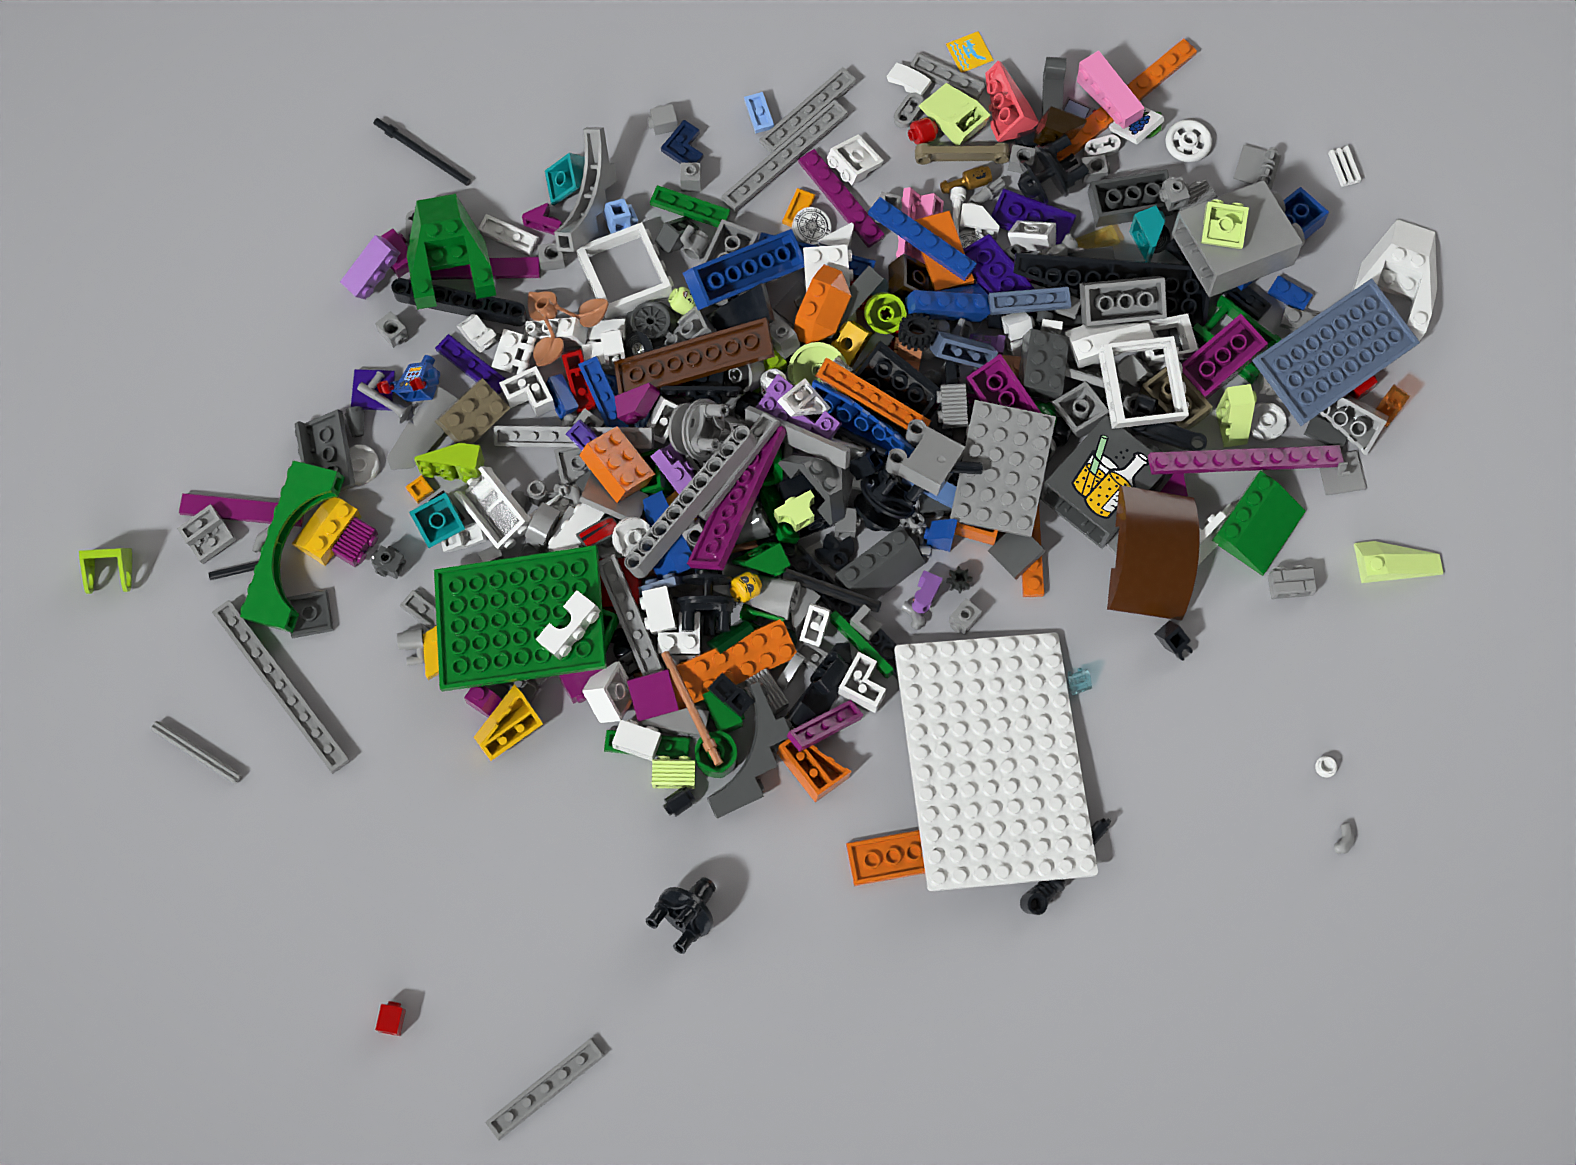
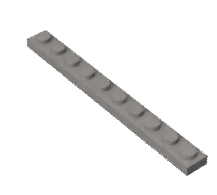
M230 600L212 611L331 773H335L350 762L245 620L240 617L239 612Z

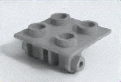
M1243 145L1234 179L1249 184L1264 180L1271 190L1281 155H1278L1277 148L1270 147L1269 150L1264 151Z

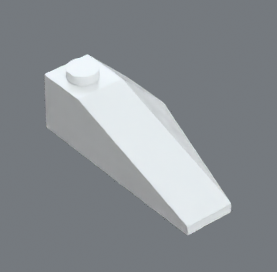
M1149 323L1082 325L1065 331V335L1069 337V346L1078 369L1099 362L1098 349L1103 344L1154 338Z

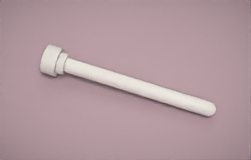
M954 187L951 189L950 199L954 203L952 220L959 236L961 204L966 200V190L962 187Z

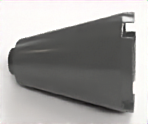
M757 499L735 545L774 535L772 525L769 527L767 525L769 524V518Z

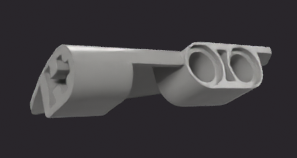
M437 386L433 399L423 401L415 416L408 422L387 456L391 470L411 469L416 466L415 456L427 453L444 434V431L435 421L458 398Z
M725 565L723 575L735 578L745 572H751L760 578L762 583L760 595L745 602V604L788 620L789 610H795L800 595L801 585L799 582L762 575L760 572L748 568ZM731 584L713 586V591L732 597L730 593Z

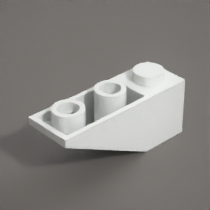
M578 318L549 319L555 338H561L564 341V346L573 347L586 344L589 327L582 326ZM544 320L526 321L523 339L528 340L530 336L536 338L535 342H539L545 337L551 338Z

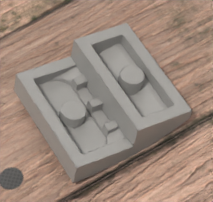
M211 504L177 528L186 544L191 547L202 564L236 541L226 523Z

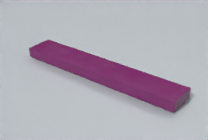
M539 257L489 258L493 279L540 278ZM470 264L430 271L432 280L473 279Z
M182 493L179 514L195 516L211 504L222 519L271 524L274 517V509L278 503ZM304 515L294 526L302 527Z

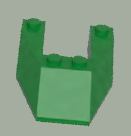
M451 194L417 200L407 251V261L417 310L437 306L430 271L470 264L477 299L496 296L486 241L457 195Z

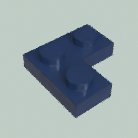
M683 120L661 146V152L679 164L700 163L704 158L703 153L690 146L700 134V130L686 120Z

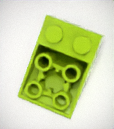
M466 443L450 445L415 456L414 458L420 474L425 477L433 478L438 476L448 481L459 479L465 483L470 478H478L482 474L479 468L484 466L485 462L480 445Z

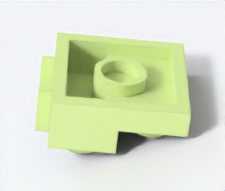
M1221 200L1207 202L1201 243L1242 249L1249 207H1244L1242 203L1223 204L1224 202Z

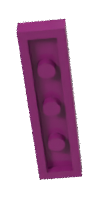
M849 700L789 731L787 737L798 751L801 752L860 721L863 713Z

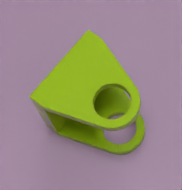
M132 548L80 550L79 560L85 593L92 594L94 591L95 558L117 557L123 591L130 592L132 585Z

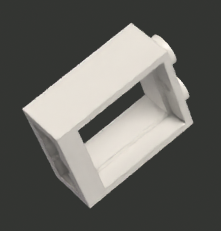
M1188 314L1142 322L1149 323L1151 331L1177 328L1183 351H1179L1177 354L1178 360L1188 359L1198 350ZM1153 350L1141 351L1147 366L1166 363L1164 354L1155 356Z

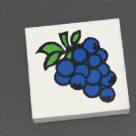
M1144 107L1143 117L1125 129L1113 122L1109 125V129L1111 132L1138 144L1164 122V117Z

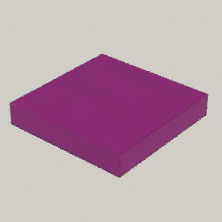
M668 669L627 680L638 721L679 710Z

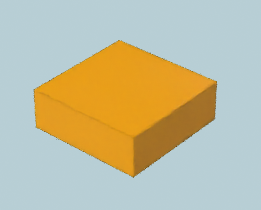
M422 475L405 486L418 504L434 493L433 488Z

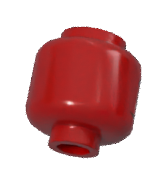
M927 117L913 121L910 124V130H908L909 139L916 145L933 142L936 135H938L937 124Z

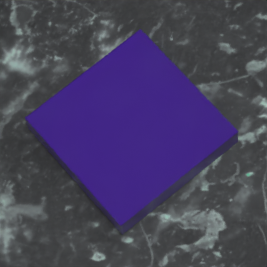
M354 369L351 407L360 406L362 410L392 411L360 392L357 388L361 382L368 385L377 371L385 375L381 381L387 380L390 384V382L395 381V371ZM394 392L389 394L379 393L393 402Z

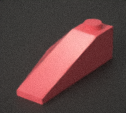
M998 60L985 73L987 94L990 95L991 100L989 105V111L992 112L993 119L990 121L991 129L997 142L1000 143L1017 138L1018 133L1032 130L1038 125L1039 121L1032 107L1002 62Z

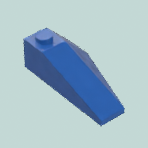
M662 491L643 499L645 520L650 527L654 525L669 507ZM682 534L653 567L659 581L663 580L664 575L675 573V576L691 569L687 562L692 552Z

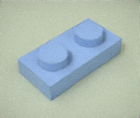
M763 92L745 96L744 102L755 134L773 128L774 123Z

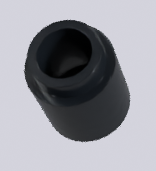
M1036 129L1018 133L1017 138H1015V144L1035 148L1038 145L1033 142Z
M687 787L679 788L664 799L665 804L663 807L669 816L673 814L677 817L691 807L692 803L696 800Z

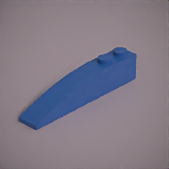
M817 380L812 382V387L831 407L827 412L841 422L842 427L887 449V455H889L892 449L899 448L905 451L907 458L911 456L915 448L882 419L857 404L850 397Z

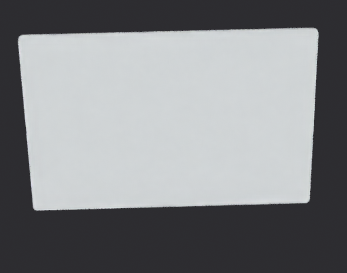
M1043 633L895 646L894 653L927 889L929 891H941L1096 876L1098 868L1059 635L1057 633Z

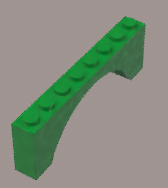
M292 461L291 466L287 470L285 485L281 488L279 503L274 509L272 523L267 530L265 544L261 547L259 562L254 568L252 582L247 589L246 600L241 606V618L249 622L293 633L299 613L287 599L281 582L280 562L283 547L296 522L308 510L325 500L339 496L345 478L339 472Z

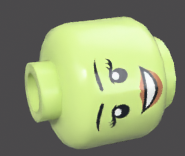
M683 286L678 289L674 288L668 299L670 308L682 315H685L696 306L690 290Z

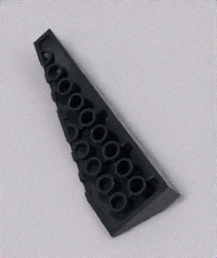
M1015 253L1013 273L1056 288L1069 287V292L1080 295V283L1152 276L1164 277L1167 317L1188 314L1192 327L1197 323L1201 326L1207 323L1210 297L1190 265Z

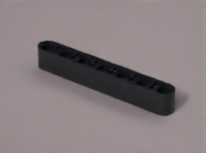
M404 278L395 279L391 284L395 299L398 302L416 306L411 280ZM433 285L435 299L440 296L444 298L436 300L437 306L430 307V309L468 317L471 314H475L482 320L516 327L523 326L527 321L526 310L522 303L496 297L477 299L476 293ZM405 288V291L398 292L399 289ZM459 300L463 301L462 304H455ZM478 304L483 305L481 308H474ZM497 308L502 309L500 312H494ZM517 312L522 313L520 316H513Z

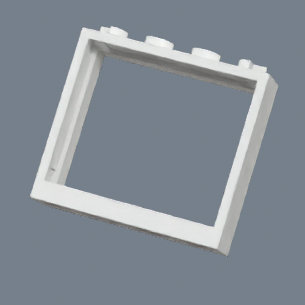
M642 222L588 242L576 250L580 264L596 299L607 300L589 257L640 237L662 284L609 303L604 315L605 320L631 312L641 303L657 302L668 298L672 292L673 281L670 276H666L665 271L667 269L663 260L659 261L658 248L656 244L652 245L650 241L652 240L651 233L648 228H644Z
M1174 336L1103 344L1098 349L1112 429L1182 421L1189 416V403L1186 402L1185 398L1186 385L1185 382H1182L1181 376L1182 364L1179 362L1177 355L1179 347H1176ZM1163 349L1175 413L1125 419L1113 354Z

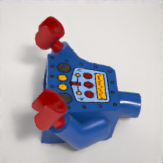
M424 355L420 363L409 364L398 381L390 382V384L387 380L377 383L379 393L389 394L395 392L406 402L432 400L441 375L433 367L435 359L429 355Z

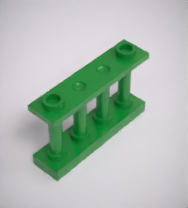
M1222 295L1216 304L1219 310L1204 326L1197 323L1192 328L1196 342L1203 346L1214 337L1210 331L1225 314L1233 320L1242 314L1268 343L1267 349L1282 340L1278 335L1272 334L1239 309L1231 299L1225 298ZM1252 361L1238 375L1252 385L1257 380L1260 371Z

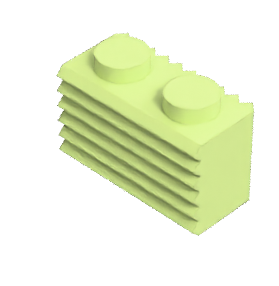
M658 756L657 759H653L652 788L683 789L687 787L688 789H695V760H691V757L680 756L679 760H670L669 756Z

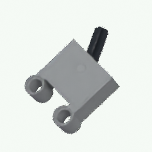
M919 419L909 422L905 435L907 442L912 446H917L911 456L907 458L905 451L895 448L889 452L886 462L888 473L899 475L938 496L952 473L982 474L983 464L981 462L961 461L965 446L929 428Z

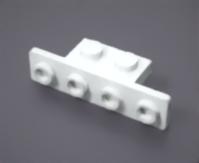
M1228 504L1216 516L1212 514L1204 522L1206 527L1203 530L1199 528L1200 547L1198 565L1218 546L1212 539L1234 508L1231 504Z

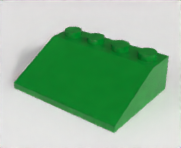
M1259 471L1212 541L1263 576L1306 511L1277 481Z

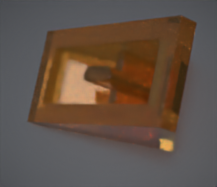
M1393 384L1376 408V410L1389 416L1384 425L1386 428L1411 396L1395 384Z

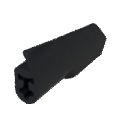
M836 643L810 678L811 684L784 717L789 719L794 728L830 710L838 695L839 686L853 663L850 643Z

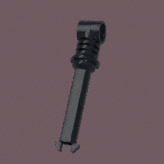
M1109 818L1096 821L1091 827L1094 845L1108 830L1107 827L1111 823ZM1065 879L1039 881L1029 893H1025L1020 899L1021 909L1027 914H1043L1052 897H1055L1056 893L1065 889ZM1035 898L1037 905L1033 909L1031 907V901Z

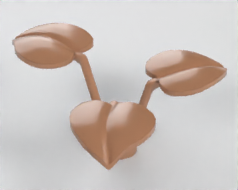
M529 292L528 312L530 317L534 321L544 320L551 334V338L545 337L535 345L533 356L536 365L545 366L551 364L563 352L564 341L561 338H555L554 331L549 323V319L556 317L557 310L580 319V324L584 327H592L603 319L609 305L606 299L588 300L579 307V314H574L557 304V296L553 292Z

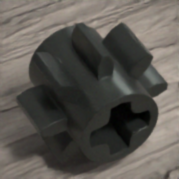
M958 566L956 571H949L951 577L947 578L946 583H951V591L955 589L961 594L962 589L969 590L970 585L967 582H971L973 577L967 575L968 569L964 571ZM960 578L963 579V581H961V580H960L959 582L956 581V579H960Z

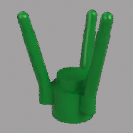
M745 603L741 608L739 616L740 619L748 621L754 629L760 627L753 622L757 621L759 616L772 620L781 619L782 622L785 621L782 617L760 612V609Z

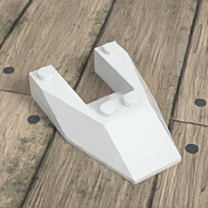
M1397 219L1362 261L1352 291L1372 278L1380 290L1411 300L1405 323L1420 341L1427 331L1437 293L1435 232Z

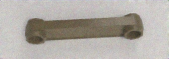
M921 143L915 147L916 163L921 165L941 161H994L997 164H1004L1009 162L1010 148L1007 143H997L994 146H931Z

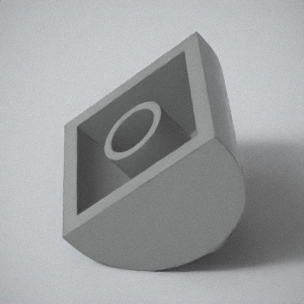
M1086 381L1052 401L1053 407L1077 437L1088 435L1106 415L1109 416V410Z

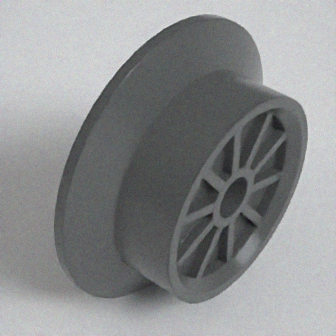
M658 301L641 303L633 311L628 312L625 317L627 321L626 337L634 331L642 332L650 339L653 350L655 347H661L667 339L665 337L667 333H673L679 325L675 312L668 305Z

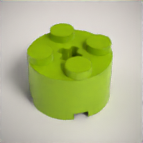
M881 292L876 293L868 300L864 309V316L866 322L874 331L880 334H890L899 330L900 321H902L903 317L906 318V308L901 299L896 295ZM888 308L890 315L882 318L881 310Z

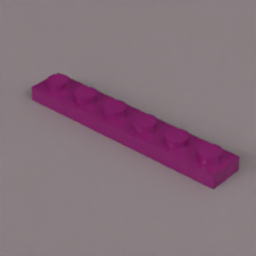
M815 149L798 159L801 167L846 222L854 224V231L868 248L884 238V233Z

